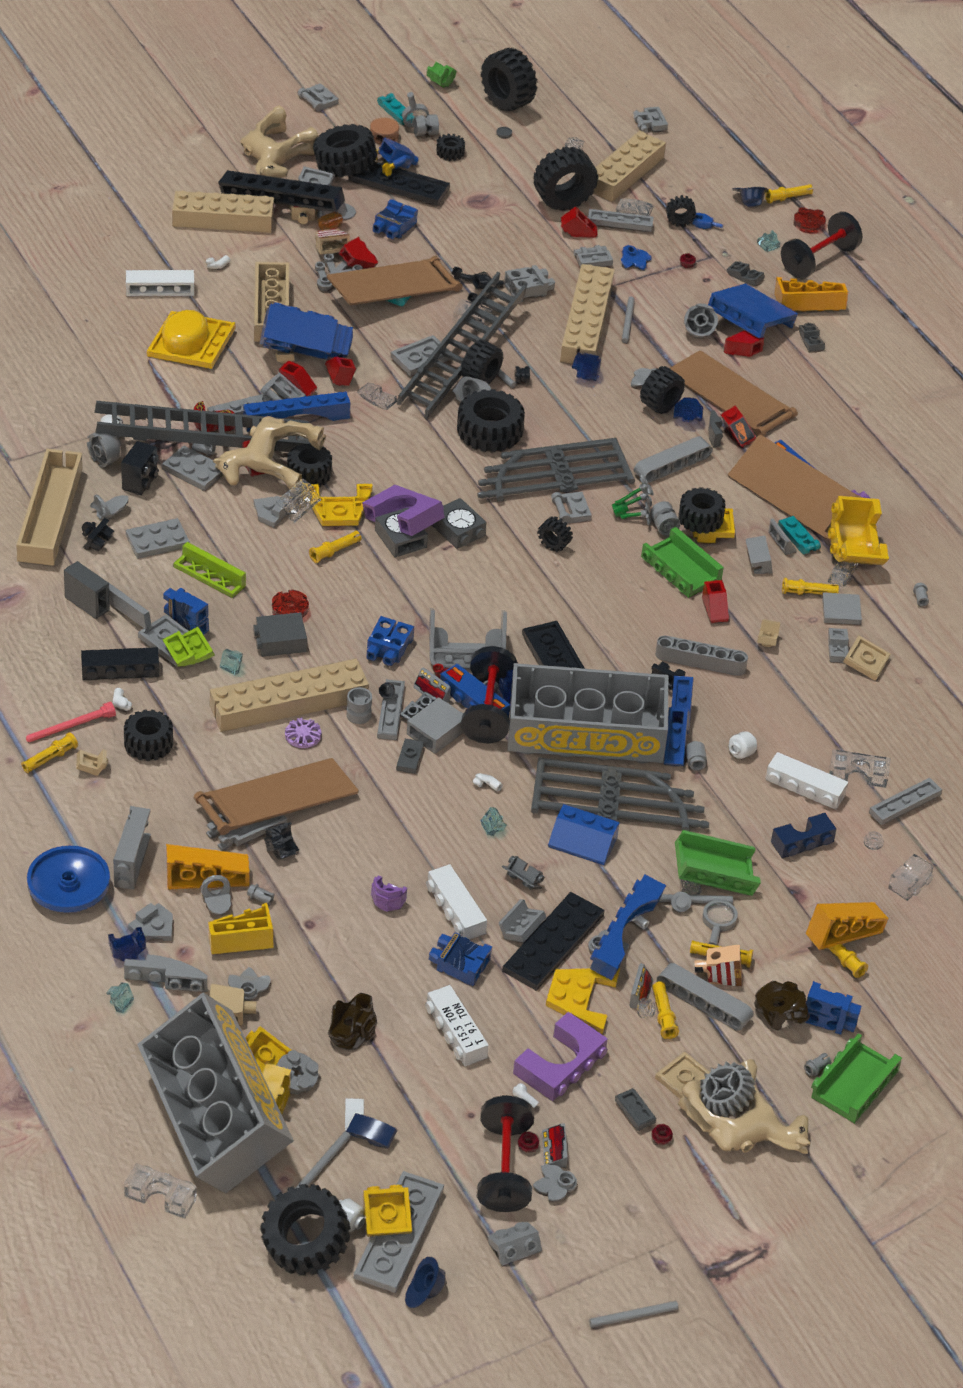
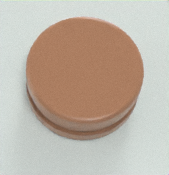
M377 118L371 122L370 131L373 133L375 143L382 144L384 138L395 142L398 140L399 124L391 118Z

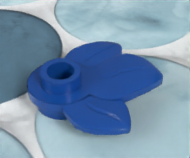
M626 245L622 249L621 262L625 268L634 265L641 270H645L646 261L652 260L646 251L636 249L634 246Z

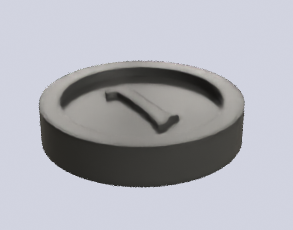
M499 127L496 135L504 139L510 138L512 130L508 127Z

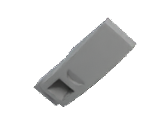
M147 954L146 961L125 959L124 979L165 982V989L207 992L208 975L189 964L172 958Z

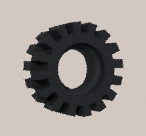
M456 134L440 136L437 139L436 145L437 156L443 157V160L449 159V161L451 159H454V161L457 158L461 159L465 154V140L463 137L460 138L459 135L456 137Z
M680 195V198L675 196V200L671 198L666 206L668 221L672 225L676 223L678 227L679 224L683 227L685 223L689 225V221L693 222V218H696V208L693 200L689 199L688 196L684 198L683 195ZM678 209H687V211L684 213H675V211Z
M556 516L554 518L549 517L538 528L537 534H540L538 538L542 539L541 543H545L546 548L550 547L551 551L555 549V552H558L559 550L562 551L571 542L573 532L570 531V526H566L568 524L566 521L563 523V519L560 518L558 520Z

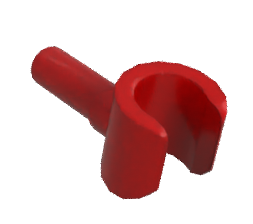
M438 663L433 666L435 676L440 679L441 673L446 671L447 668Z

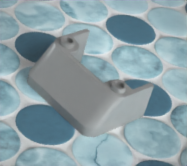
M430 608L429 658L432 665L439 663L444 668H451L458 663L463 668H470L471 657L480 648L497 646L506 649L507 612L505 610H501V629L489 630L486 634L485 643H448L446 630L434 627L435 610Z

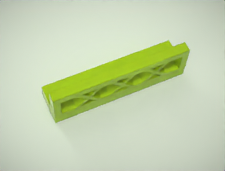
M189 542L182 545L183 555L173 563L174 568L231 598L246 587V572ZM187 561L192 565L184 566L182 563ZM196 570H204L207 573L199 574ZM210 578H219L221 581H212ZM231 585H232V586H234L235 588L231 591V590H229L228 588H226L225 586H231Z

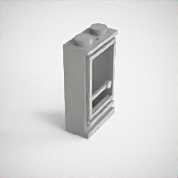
M130 806L128 819L126 820L113 859L114 887L135 889L151 838L150 833H144L145 827L149 823L150 809Z

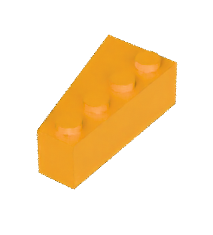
M776 277L775 297L777 302L793 311H839L847 307L848 290L845 283L823 281L822 284H818L814 280H807L804 283L797 282V279L790 278V281H784L782 277Z
M166 844L168 889L201 888L203 881L212 875L224 876L229 881L230 887L249 886L248 854ZM219 880L210 882L207 888L223 887L224 884Z
M875 902L817 904L805 934L821 950L881 934L889 918Z

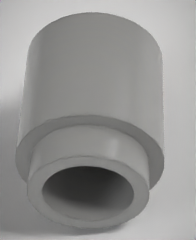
M698 741L689 743L686 746L688 765L693 770H702L707 763L705 745Z

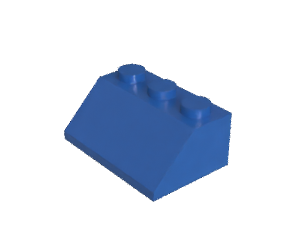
M563 804L556 818L548 847L605 865L618 838L620 822Z

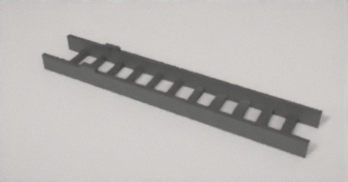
M497 272L425 363L419 367L416 374L398 395L397 404L401 405L408 396L428 406L424 418L428 419L462 376L461 365L463 358L445 350V348L451 344L465 352L468 351L470 347L453 339L457 334L473 342L480 339L488 342L525 296L527 286L523 285L515 297L494 288L500 278V272ZM491 294L509 304L505 307L486 297ZM483 304L501 314L499 317H496L478 307ZM474 314L493 324L491 327H488L470 317ZM466 324L485 335L480 338L462 329V327ZM442 354L461 365L456 370L438 361L437 358ZM435 365L453 375L447 380L429 371V368ZM425 375L443 384V388L439 391L420 380ZM415 386H418L436 395V397L430 401L412 392Z
M96 401L94 413L112 415V423L97 422L95 434L108 433L113 436L132 437L133 440L142 441L153 439L242 448V442L249 441L252 436L243 435V427H257L264 418L263 416ZM117 415L130 416V425L118 424ZM146 418L148 420V426L135 425V420H145ZM153 419L165 420L166 428L153 427ZM284 419L285 423L290 420L299 423H308V421L305 420ZM171 420L183 421L184 430L171 429ZM188 422L201 423V431L189 430ZM206 424L218 425L219 433L207 432ZM224 425L235 426V434H225ZM288 436V439L276 441L274 451L290 452L295 446L302 445L303 443L309 444L310 442L298 441L296 436Z

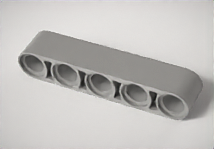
M698 436L639 461L634 467V472L639 477L643 475L648 480V483L708 458L712 454L713 447L702 437Z
M665 635L657 639L655 655L662 661L735 676H741L746 672L748 655L743 651Z
M675 963L668 964L657 977V982L665 983L666 991L734 1030H742L754 1015L751 1007Z

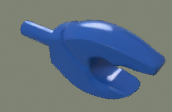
M696 213V218H693L694 221L692 222L694 226L701 229H711L712 226L723 228L724 226L714 222V218L704 213Z

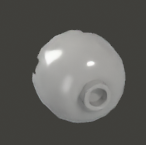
M699 303L687 310L684 317V325L690 335L696 338H705L715 331L718 325V316L711 306Z
M95 432L87 436V438H90V441L87 442L89 454L94 462L98 461L100 463L98 466L104 468L118 459L121 443L117 437L108 433L95 434Z

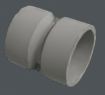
M437 114L427 115V117H424V115L414 116L413 127L415 136H425L426 133L429 136L438 135L439 120Z
M663 501L652 507L650 514L660 534L670 535V529L674 527L680 528V521L671 503Z
M362 687L351 689L347 695L346 715L348 720L355 724L368 722L372 714V693Z

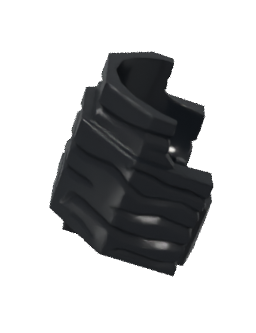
M291 822L280 823L266 828V838H264L267 851H273L277 859L295 855L296 851H300L292 837Z

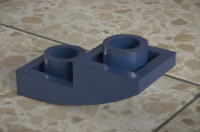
M355 1113L346 1130L352 1137L365 1139L370 1145L389 1149L398 1131L389 1124Z

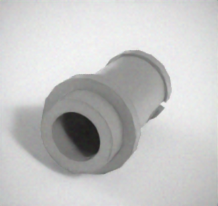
M193 443L192 450L206 453L207 456L214 455L216 445Z
M917 583L913 588L919 606H926L929 603L927 597L928 588L924 583Z
M251 884L247 892L250 899H257L263 903H268V906L275 896L274 893L260 888L258 884Z
M822 1053L817 1058L806 1061L804 1070L808 1075L816 1076L828 1064L831 1065V1058L824 1059L828 1054Z

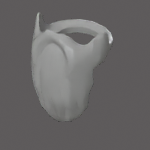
M94 495V501L90 504V507L97 510L99 519H110L115 514L121 512L129 500L128 496L120 495L104 502L99 495Z
M212 875L206 878L201 885V893L205 898L208 909L216 915H223L230 909V883L227 878L220 875ZM219 880L223 882L224 886L222 889L211 891L207 889L208 884L212 881Z

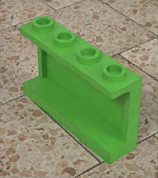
M677 527L670 529L669 538L653 546L644 543L642 546L641 557L644 561L654 567L657 572L662 574L688 598L703 591L704 581L722 580L724 567Z
M683 830L675 841L679 879L753 896L761 884L760 877L753 875L751 858L756 851L755 847Z
M859 1033L854 1039L850 1038L843 1052L839 1051L834 1062L825 1067L823 1075L820 1078L816 1077L811 1086L813 1089L812 1099L854 1124L899 1072L902 1057L897 1054L888 1059L862 1044V1035Z

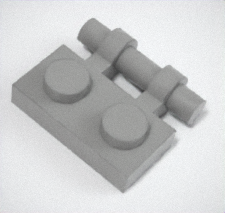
M659 106L644 108L643 112L638 110L633 112V118L638 123V128L642 132L647 133L648 128H651L652 131L668 129V123Z
M594 245L591 248L580 247V249H574V256H577L580 268L581 264L598 267L613 265V258L606 246Z

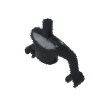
M454 267L451 273L456 280L463 279L473 282L476 289H484L492 279L487 272H480L474 275L464 274L460 267ZM499 280L494 288L503 287L504 281ZM470 292L467 300L472 304L478 295Z

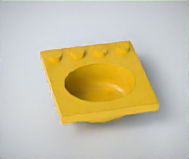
M195 310L171 311L149 346L147 357L212 369L236 329V325L234 322L204 317Z

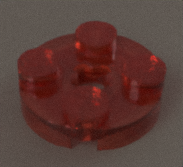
M801 207L794 215L793 224L795 227L797 225L800 228L799 230L804 233H818V230L825 228L826 217L820 209L814 210Z
M288 590V593L283 594L282 591L278 592L272 599L273 615L301 612L303 618L309 611L307 596L297 590Z

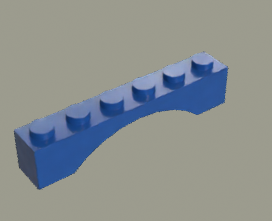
M347 392L243 404V415L286 418L299 414H313L326 417L332 421L350 419V400ZM246 428V431H251V428Z
M644 874L641 881L636 880L632 888L634 893L627 895L623 903L626 906L624 908L620 907L615 916L617 921L612 920L607 929V932H609L608 936L604 934L599 942L600 949L595 948L590 957V960L593 961L590 967L591 970L610 980L613 979L625 956L622 942L623 929L635 917L655 909L665 890V884Z

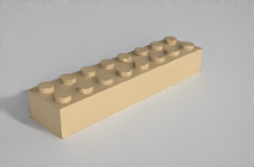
M581 264L562 343L560 362L575 364L577 349H580L579 365L594 367L613 286L614 269Z
M46 449L16 545L18 562L54 566L83 470L81 452L66 451V467H64L63 450Z
M356 658L210 689V708L214 717H216L220 732L345 706L347 705L348 692L351 689L362 687L369 690V683Z

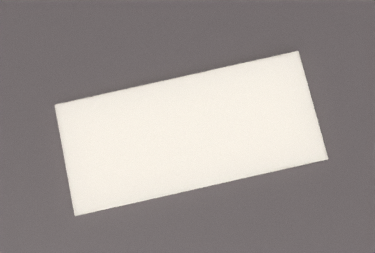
M345 1098V1131L355 1113L364 1115V1099Z

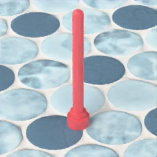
M111 701L104 703L99 710L26 736V741L32 742L100 717L116 716L114 705Z

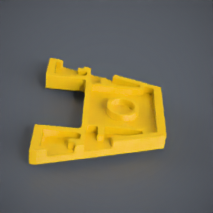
M302 484V492L322 526H358L364 513L362 502L370 498L373 490V484H356L357 496L320 497L319 484Z
M590 968L555 969L546 1006L563 1015L570 1012L587 1025L595 1028L600 1034H603L607 1015L588 1011L587 1007L594 984L598 983L616 987L620 968L612 980Z

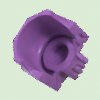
M379 875L375 877L371 888L374 904L386 912L401 909L407 900V887L403 886L402 889L390 883L386 886L382 882L383 877Z

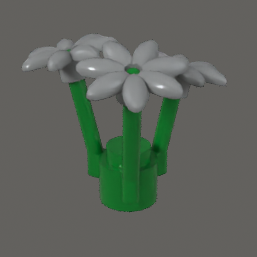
M640 475L641 478L639 479L643 484L611 505L616 518L620 516L621 519L637 516L646 517L647 525H649L651 522L650 507L652 506V498L649 495H653L654 492L652 486L648 484V480L643 475ZM640 491L643 492L642 494L639 495V497L634 498V499H632V500L626 502L627 499H629V498H631L632 496L636 495V494L639 493ZM640 500H646L645 510L626 514L629 511L628 505Z

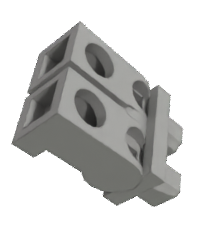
M533 265L531 268L526 267L505 271L504 286L513 297H515L523 285L527 286L523 298L531 296L543 297L547 296L548 290L554 289L555 281L553 278L548 279L549 274L546 268L539 269L537 265Z

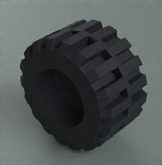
M484 339L477 340L464 356L461 365L462 377H471L490 384L502 366V349Z
M661 366L646 378L640 391V399L642 403L656 413H667L681 399L684 393L685 380L667 366Z
M303 443L290 450L287 458V467L302 474L301 479L304 481V484H319V487H321V485L327 484V481L331 479L332 455L324 446L321 450H318L311 443Z
M699 487L698 489L692 488V490H687L680 500L678 516L680 524L684 525L685 529H690L691 532L699 534L715 532L716 529L721 528V525H723L726 506L725 499L722 498L721 494H717V491H712L710 488Z
M147 709L143 710V712L137 711L135 715L131 714L129 719H126L124 725V747L127 753H131L132 757H138V760L146 759V761H150V759L158 760L159 757H165L166 753L169 754L173 747V725L169 717L163 715V712L147 711Z

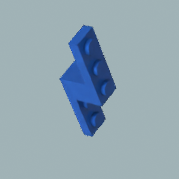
M674 676L672 706L668 710V733L664 765L684 766L686 736L690 730L693 677Z

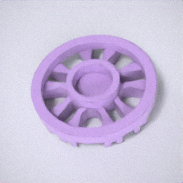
M297 718V721L292 720V722H289L285 729V738L289 744L297 748L313 747L321 739L320 725L314 723L315 721L312 719L302 720V718Z

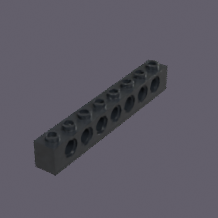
M229 170L225 172L218 182L221 194L274 197V203L337 212L345 201L342 187Z

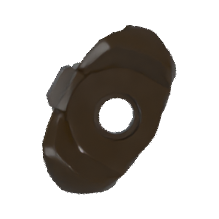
M771 981L760 988L755 994L754 1006L761 1012L774 1030H780L782 1024L787 1020L803 1024L810 1018L806 1004V995L804 991L798 990L797 984L787 981L782 984L777 981Z
M358 993L347 1003L338 1000L333 1005L328 1035L334 1045L344 1049L355 1050L361 1046L364 1040L369 1041L376 1033L374 1025L377 1022L372 996ZM353 1019L352 1025L344 1024L346 1020Z

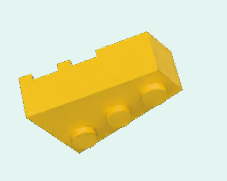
M268 903L261 904V908L253 911L250 908L246 909L244 914L235 917L231 914L208 922L211 955L273 948V926Z
M266 1063L263 1076L282 1114L290 1097L291 1070Z

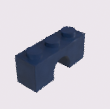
M822 813L807 819L805 832L797 831L791 823L774 828L771 843L781 858L794 856L798 853L833 843L837 828L827 814Z

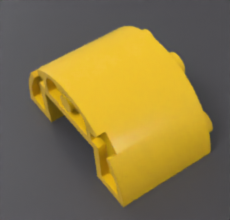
M838 496L836 502L831 507V528L828 530V538L831 539L830 553L834 555L838 562L884 565L889 560L887 544H879L876 523L882 515L880 499Z

